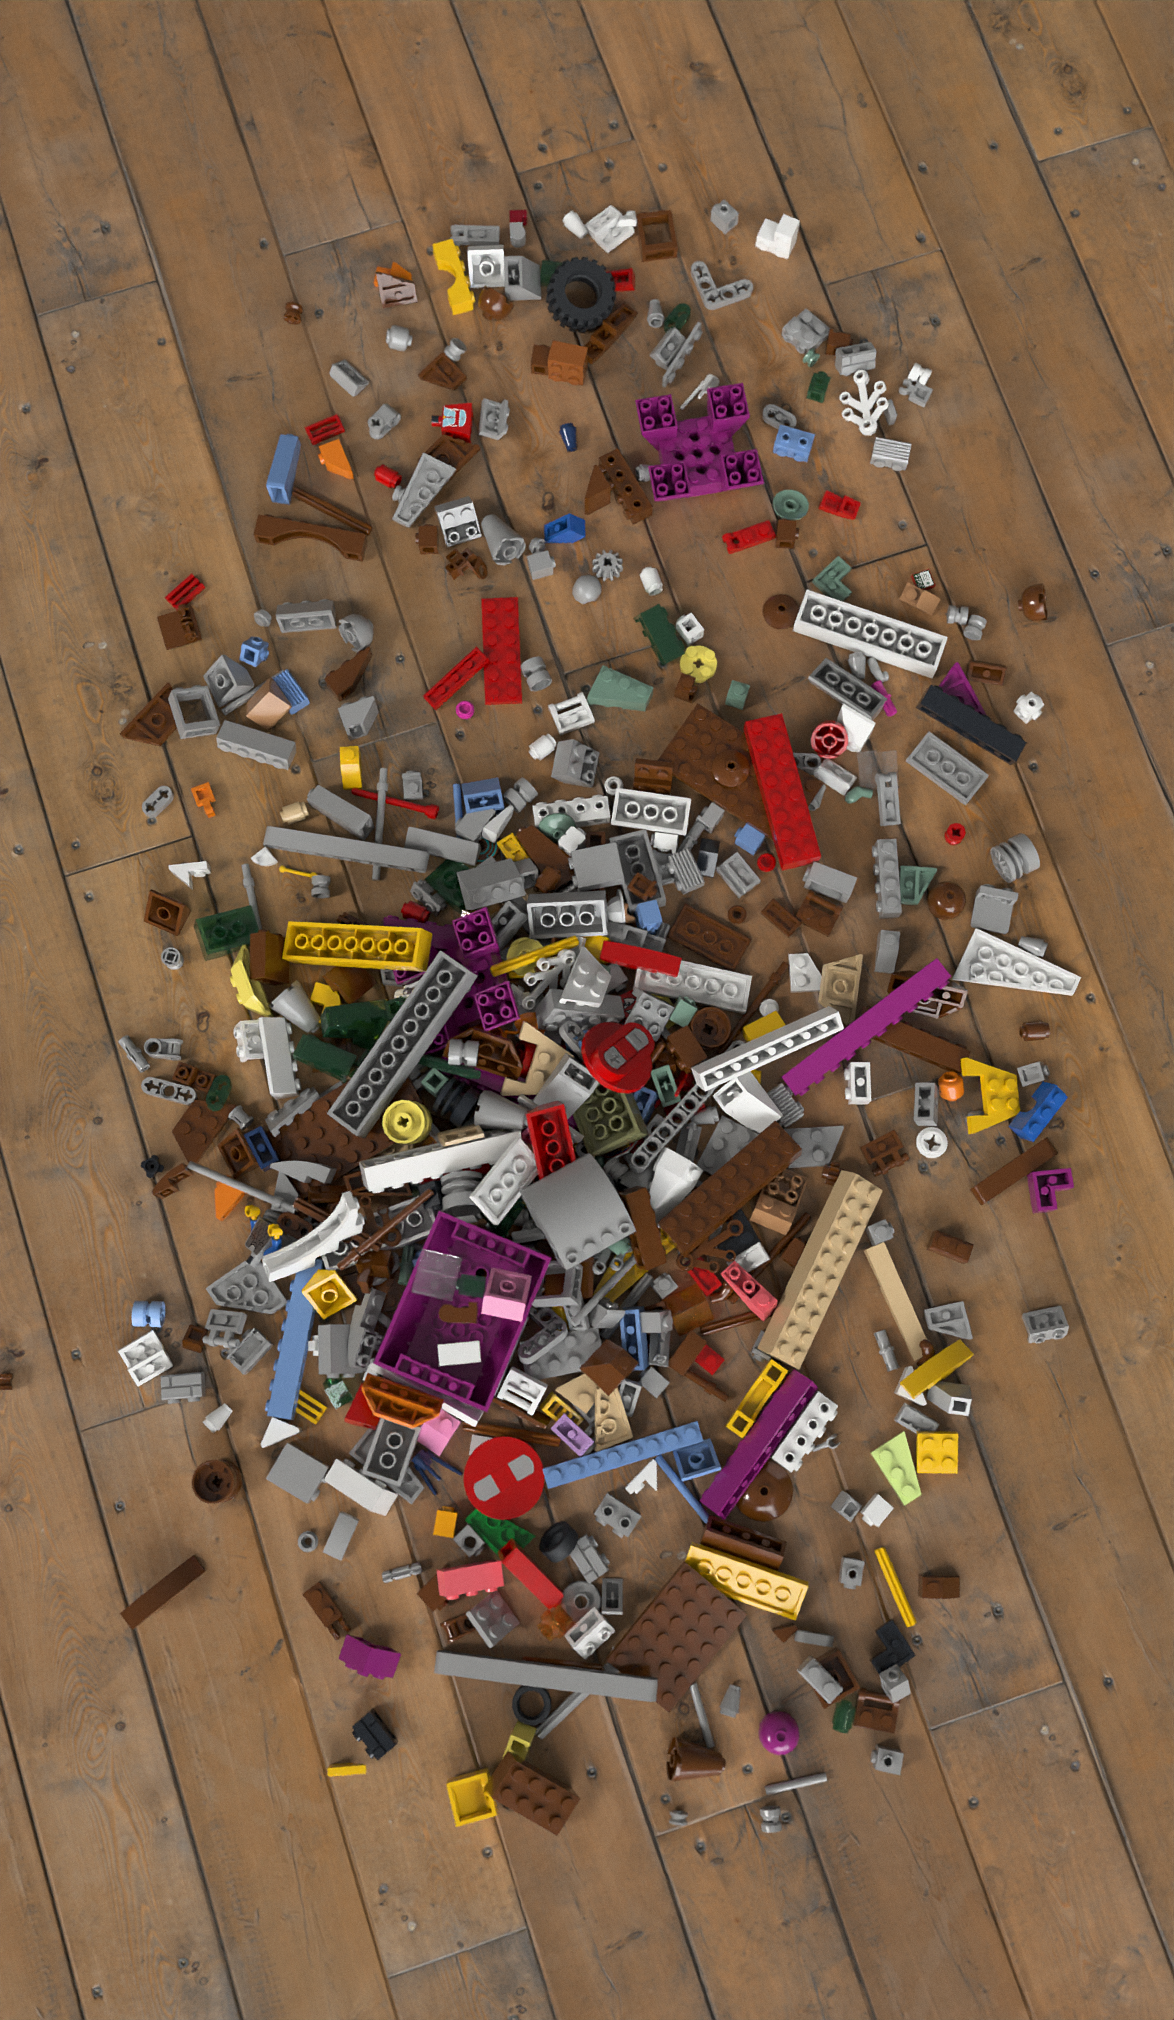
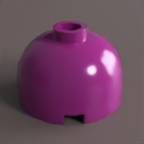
M771 1711L760 1721L758 1729L759 1740L768 1752L776 1755H786L794 1750L798 1744L800 1733L799 1726L789 1713Z

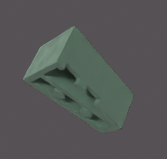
M603 665L587 696V703L591 706L594 704L609 708L612 706L628 710L646 711L653 696L654 687Z

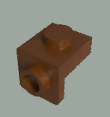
M637 872L628 885L627 890L646 902L649 897L653 898L658 890L656 888L657 881L653 880L652 882Z

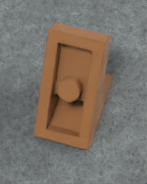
M907 583L899 600L932 616L940 598Z

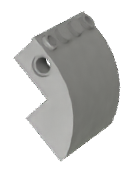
M590 1153L520 1191L536 1226L544 1232L558 1263L565 1270L572 1268L636 1231L618 1193Z

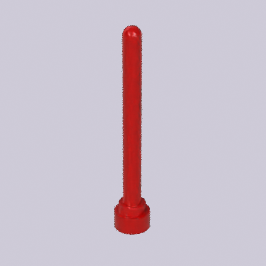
M352 788L351 790L353 795L378 801V793L359 788ZM389 796L385 798V803L424 813L429 819L436 820L438 816L439 805L427 804L424 806Z

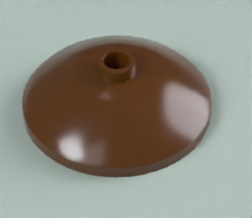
M767 1460L736 1503L738 1509L748 1518L760 1522L771 1521L780 1517L788 1509L793 1497V1486L788 1473L779 1464ZM762 1487L767 1488L768 1492L766 1495L760 1493Z

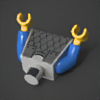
M248 1205L245 1207V1214L247 1217H252L250 1219L251 1233L245 1242V1246L252 1253L246 1262L256 1268L260 1260L263 1259V1256L284 1248L291 1239L283 1233L278 1224H272L262 1217H257L260 1214L258 1207Z

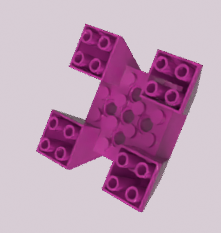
M743 383L707 388V416L676 421L671 394L635 400L641 434L658 451L660 465L648 466L655 502L713 494L764 484L757 449L735 452L732 436L750 418Z
M487 907L452 921L459 946L444 951V953L478 977L471 985V990L462 998L423 1056L446 1048L449 1039L478 1024H483L484 1031H490L520 1019L506 973L494 977L490 972L491 966L502 962ZM432 945L427 969L439 953ZM393 970L397 985L412 984L419 981L425 973L421 971Z

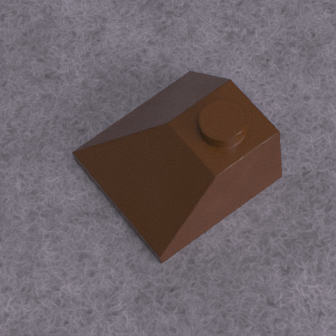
M606 1339L579 1369L609 1397L637 1367L638 1362L625 1349Z

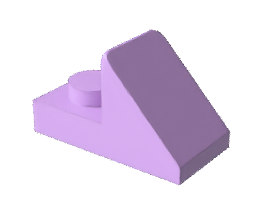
M565 1414L551 1428L580 1457L594 1443Z

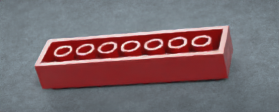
M782 713L745 721L743 730L781 871L813 864L814 862L818 863L821 853Z

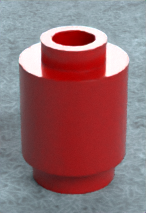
M384 464L377 466L374 471L375 481L390 489H396L402 481V476L399 475L398 471Z
M411 900L408 903L405 902L401 909L403 918L416 919L419 923L427 922L431 913L426 907Z

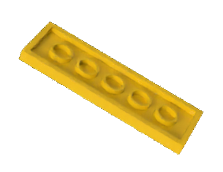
M691 1542L685 1559L686 1563L725 1596L796 1621L809 1582L695 1542Z

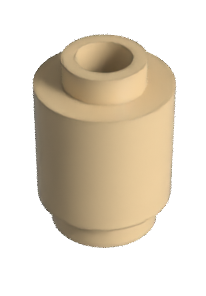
M304 801L282 807L283 811L280 812L283 822H288V825L306 819L305 817L309 816Z

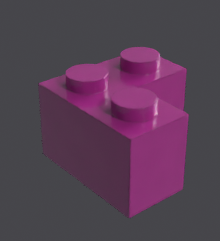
M1071 1168L1037 1171L1027 1175L1032 1213L1052 1212L1058 1209L1055 1191L1074 1188Z
M347 1634L338 1659L345 1662V1667L353 1670L357 1669V1674L368 1677L369 1674H372L373 1677L384 1680V1677H394L401 1653L387 1646L373 1644L362 1637Z

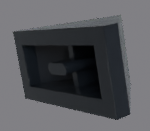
M701 838L697 866L702 876L714 878L720 841Z

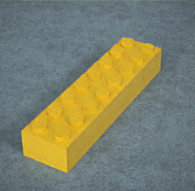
M288 921L282 959L294 964L426 972L433 933L422 928Z

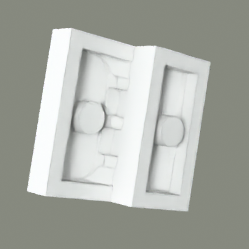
M611 205L584 225L590 236L607 253L635 233L632 226H619V217L622 213Z
M154 1329L118 1350L137 1386L144 1384L173 1366Z

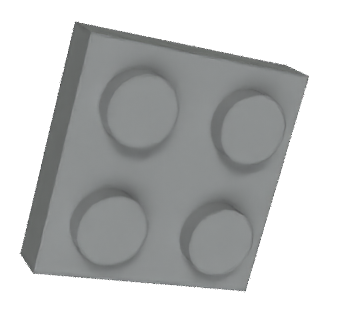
M498 1591L491 1592L466 1613L489 1648L493 1647L520 1624Z

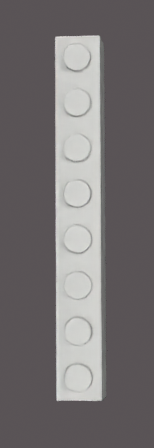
M828 1006L691 1067L696 1084L704 1091H707L843 1030L844 1027L839 1011Z

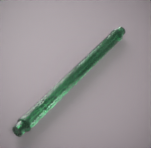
M355 1036L353 1038V1044L371 1050L377 1040L364 1036ZM423 1054L417 1063L468 1079H479L481 1077V1071L475 1070L473 1067L462 1064L449 1065L448 1060Z

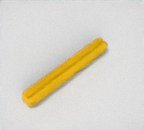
M884 1547L877 1548L875 1550L876 1557L905 1625L911 1627L917 1621L887 1551Z

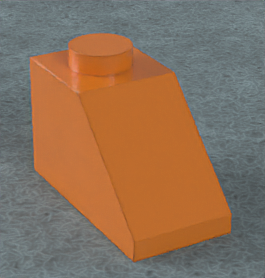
M339 439L319 446L320 454H318L321 465L325 464L327 471L350 480L354 479L352 469Z
M218 1181L215 1188L216 1218L223 1222L247 1193Z

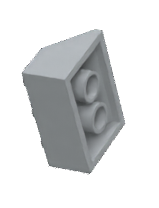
M322 599L318 602L302 601L295 604L286 602L282 605H277L276 620L282 633L337 628L333 600Z
M511 858L457 872L466 910H474L526 895L522 877Z

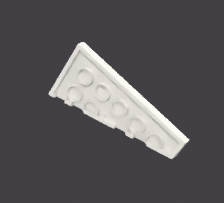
M977 928L974 930L952 977V980L1070 996L1074 994L1081 977Z

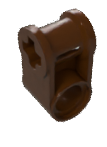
M466 1613L440 1623V1626L444 1628L447 1635V1644L477 1630L475 1627H470L466 1624Z

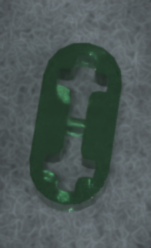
M685 303L678 304L664 321V331L666 333L674 327H669V324L672 325L675 322V327L678 331L685 325L690 318L691 309L689 305ZM686 311V314L683 313L679 317L680 312Z
M217 1076L206 1096V1103L212 1111H219L225 1105L232 1088L228 1076ZM226 1082V1085H223L220 1090L219 1084ZM218 1095L219 1102H215V1104H212V1101H215Z

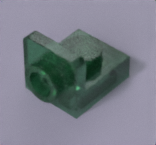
M339 1374V1378H327L323 1382L324 1391L335 1410L353 1400L341 1374Z

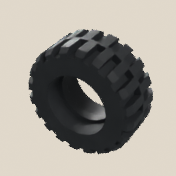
M572 257L571 261L568 259L563 261L562 265H559L552 274L546 290V303H549V313L553 312L552 318L555 322L559 320L561 322L560 326L563 328L565 326L569 327L571 332L577 329L579 333H585L586 329L590 332L595 330L596 326L600 327L603 320L611 313L615 304L616 292L614 290L616 285L614 281L611 282V273H606V267L603 264L599 266L597 260L589 261L588 257H582L581 260L578 257ZM577 281L586 283L596 294V304L586 309L574 306L566 297L565 287L569 283Z

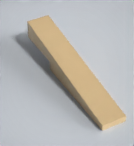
M882 1242L865 1250L864 1253L879 1282L880 1290L909 1352L915 1361L923 1356L919 1344L922 1340L926 1339V1336L886 1245Z

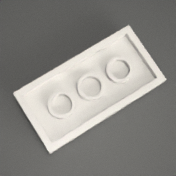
M515 1138L469 1196L493 1225H498L521 1196L520 1191L528 1187L538 1174L534 1153L521 1138Z

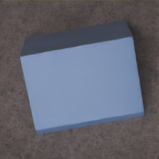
M710 1438L672 1451L682 1482L721 1470Z

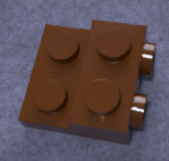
M636 758L633 790L671 796L674 762Z

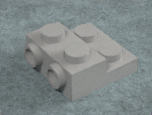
M804 309L797 317L794 316L783 327L782 336L786 342L795 346L799 353L806 355L809 350H816L827 339L830 328L808 309Z

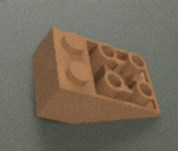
M785 1169L760 1191L750 1221L786 1235L794 1220L808 1178Z

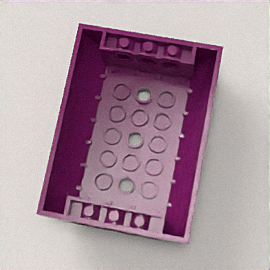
M439 1211L373 1364L487 1412L551 1258ZM480 1268L487 1271V1276L484 1280L476 1278L475 1273ZM491 1268L532 1276L522 1322L481 1313ZM469 1302H478V1324L447 1323L439 1317V1309L443 1305L450 1304L461 1308L462 1306H469ZM479 1341L481 1362L439 1366L438 1345Z

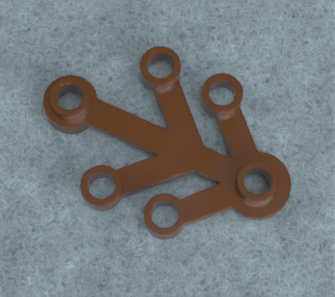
M362 1196L359 1203L363 1207L367 1220L364 1219L362 1231L368 1234L375 1233L381 1227L376 1223L371 1207L372 1200L369 1196ZM365 1198L369 1199V1204L363 1205L362 1200ZM339 1202L332 1204L330 1214L333 1213ZM381 1204L377 1208V1213L382 1217L383 1224L385 1225L390 1221V1210L387 1205ZM381 1207L387 1208V1212L385 1214L380 1213ZM394 1227L379 1240L383 1242L382 1244L395 1247L401 1242L402 1234L399 1229ZM391 1233H394L396 1236L393 1241L388 1239ZM351 1238L349 1241H345L343 1239L342 1241L346 1244H350L353 1242L354 1239Z
M732 1220L725 1231L710 1241L708 1236L700 1243L698 1249L693 1252L691 1251L685 1257L690 1260L688 1265L682 1263L684 1257L680 1253L676 1258L678 1268L682 1271H690L696 1267L709 1270L711 1273H717L720 1269L718 1262L697 1260L702 1255L722 1258L727 1262L735 1261L736 1253L733 1250L724 1251L714 1249V1247L731 1236L741 1235L743 1224L739 1220ZM732 1226H739V1231L733 1232ZM730 1252L734 1254V1258L731 1260L726 1258V1255ZM713 1263L717 1265L715 1271L710 1269V1265Z

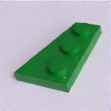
M477 1509L465 1519L498 1557L497 1552L511 1538L523 1549L536 1536L509 1520L493 1519L482 1514Z

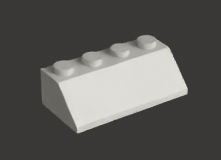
M616 788L611 825L686 836L691 798Z
M285 1017L258 1018L270 1094L276 1100L299 1096L298 1090H301V1083L299 1078L296 1079L295 1071H298L297 1060H293L295 1045L294 1041H290V1034H292L291 1023H288Z

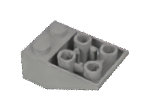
M565 1053L532 1102L539 1106L559 1101L565 1106L568 1120L593 1093L599 1082L595 1080L584 1064Z

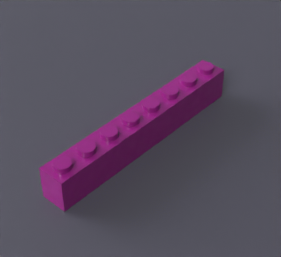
M795 1369L786 1376L784 1384L774 1393L768 1406L764 1407L761 1416L752 1424L746 1437L739 1442L738 1448L733 1455L729 1456L721 1472L716 1474L711 1486L703 1492L700 1499L701 1503L723 1520L727 1518L818 1390L813 1381Z

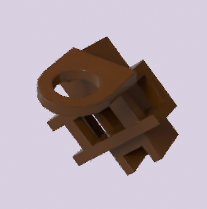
M468 547L462 553L455 548L446 556L450 563L445 569L452 576L453 580L460 575L464 576L463 572L468 568L481 580L487 577L488 572L485 563ZM480 565L483 568V575L479 571Z

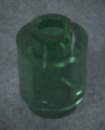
M844 1699L841 1702H836L831 1722L833 1724L832 1729L848 1734L849 1729H852L856 1708L852 1702Z

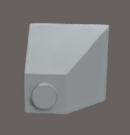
M221 655L203 675L218 707L237 700L254 686L247 669L226 655Z

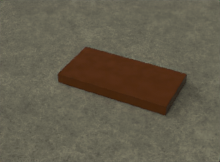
M684 904L667 934V938L731 972L735 971L752 940L687 904Z

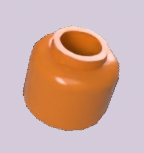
M945 1072L938 1079L939 1095L948 1101H956L964 1094L963 1078L956 1072Z

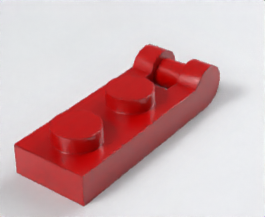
M767 520L733 533H726L722 536V539L727 544L728 554H733L773 540L776 535L770 521Z

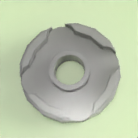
M575 1581L564 1589L561 1607L563 1613L570 1620L577 1623L593 1607L598 1611L600 1610L601 1596L598 1589L592 1583ZM578 1596H584L587 1599L585 1607L580 1608L576 1605L575 1600Z

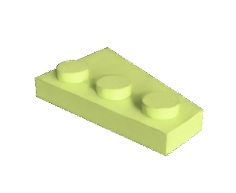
M902 1431L870 1452L904 1506L922 1495L905 1431Z

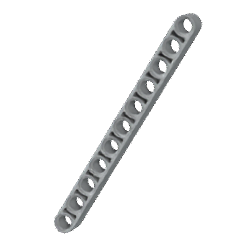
M436 1651L434 1673L647 1702H656L657 1678L454 1651Z

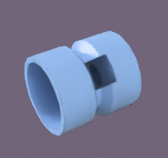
M134 1301L132 1308L133 1326L145 1327L149 1324L150 1327H163L165 1321V1303L163 1301H152L150 1304L148 1301Z

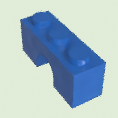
M1042 1082L1031 1096L1037 1102L1036 1105L1028 1112L1020 1111L1010 1123L1009 1127L1021 1139L1034 1142L1068 1098L1055 1084Z

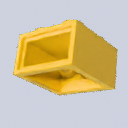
M488 1768L447 1780L446 1786L456 1827L497 1816L498 1807L496 1800L492 1799L484 1788L490 1779Z

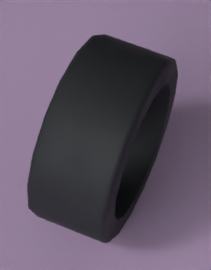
M557 1522L542 1536L539 1550L551 1562L562 1561L576 1547L578 1533L567 1522Z
M521 1685L516 1690L512 1699V1710L515 1717L526 1725H537L543 1722L548 1717L551 1709V1697L546 1688ZM528 1691L539 1693L544 1701L542 1711L536 1716L525 1715L519 1706L521 1696Z

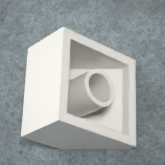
M503 245L468 246L470 288H481L485 285L487 287H505Z

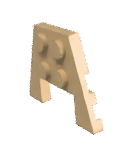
M523 1021L518 1038L537 1044L526 1081L521 1082L505 1077L500 1092L503 1096L537 1095L565 1053L574 1058L571 1053L529 1023Z

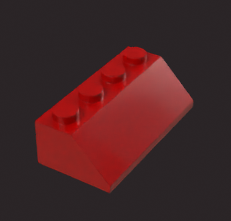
M554 1101L542 1104L525 1113L539 1180L576 1160L563 1103Z

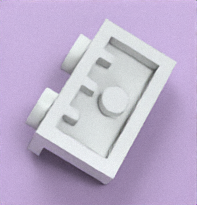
M259 1020L240 1021L234 1027V1037L238 1043L236 1053L240 1057V1062L264 1059Z

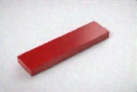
M476 646L422 697L436 711L490 661L489 658Z

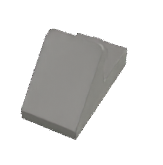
M626 1378L621 1383L619 1394L626 1415L632 1417L642 1390V1384Z

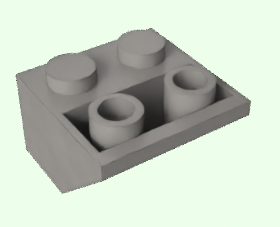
M523 256L504 257L506 301L540 300V265Z
M469 496L434 506L447 547L482 537L474 505Z
M365 696L357 702H348L338 708L349 741L366 736L378 714L374 696Z
M574 739L559 741L551 777L565 784L593 788L599 752Z

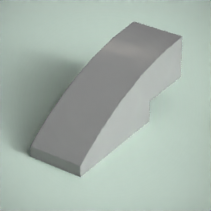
M282 1161L271 1163L270 1165L271 1168L303 1183H311L313 1178L322 1183H331L337 1170L325 1164L308 1161Z

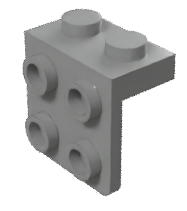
M990 884L981 885L975 895L971 927L1006 934L1009 931L1012 908L1018 899V893L1013 892L1009 888H1002L1001 890Z

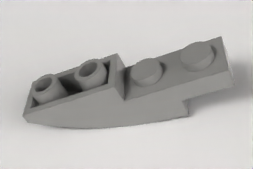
M608 921L607 935H602L609 938L611 942L642 947L658 952L663 951L666 939L648 934V931Z
M374 1288L371 1289L370 1294L365 1293L361 1306H355L349 1331V1367L364 1372L367 1371L379 1335L374 1330L386 1293Z

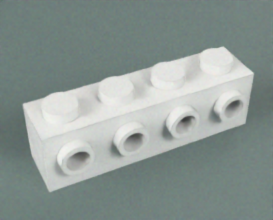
M594 795L592 798L587 799L577 797L572 801L557 800L555 803L550 804L540 802L533 806L535 828L537 829L540 821L553 813H564L571 816L575 821L576 827L610 823L608 797L603 795Z
M816 1391L770 1458L789 1472L797 1471L803 1463L801 1459L804 1454H809L814 1448L815 1444H813L815 1438H820L825 1432L826 1428L824 1426L827 1421H832L837 1415L838 1411H836V1408L838 1406L819 1391Z

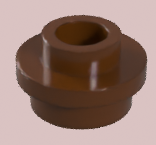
M739 905L732 906L728 911V919L733 924H741L747 917L746 910ZM737 912L740 914V917L735 918L733 914Z

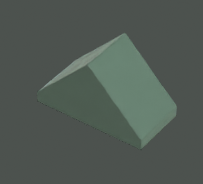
M669 1064L653 1069L651 1075L662 1106L666 1107L680 1102V1095L674 1096L677 1086Z

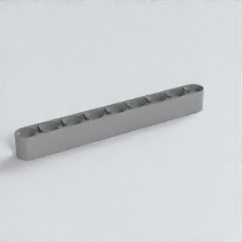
M267 826L263 846L273 849L419 873H426L430 855L420 850Z
M735 1041L725 1052L741 1046L745 1042ZM696 1084L635 1151L629 1161V1168L635 1173L643 1172L720 1085L704 1091L706 1095L702 1096L698 1094L697 1089L701 1088ZM685 1103L692 1104L693 1109H687ZM672 1117H678L681 1123H675ZM660 1131H666L669 1137H662ZM647 1145H654L656 1151L648 1150ZM634 1159H641L644 1165L638 1166Z

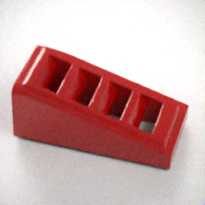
M632 268L606 272H610L612 278H614L616 285L614 291H635V273Z

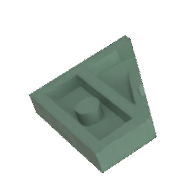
M900 866L901 904L917 905L937 872V868Z

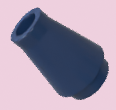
M573 423L561 425L559 434L566 446L567 452L576 451V427H574Z

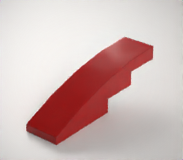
M604 940L599 960L634 970L641 969L654 974L658 972L676 978L682 958L642 947Z

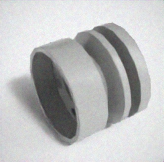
M1023 833L1009 838L1008 844L1002 842L999 846L996 845L990 850L996 870L1008 883L1015 881L1016 878H1021L1023 873L1028 874L1040 867L1036 848Z
M458 1171L444 1175L441 1178L442 1193L446 1195L442 1199L443 1212L455 1217L481 1213L482 1211L469 1196L483 1180L482 1174L475 1171Z

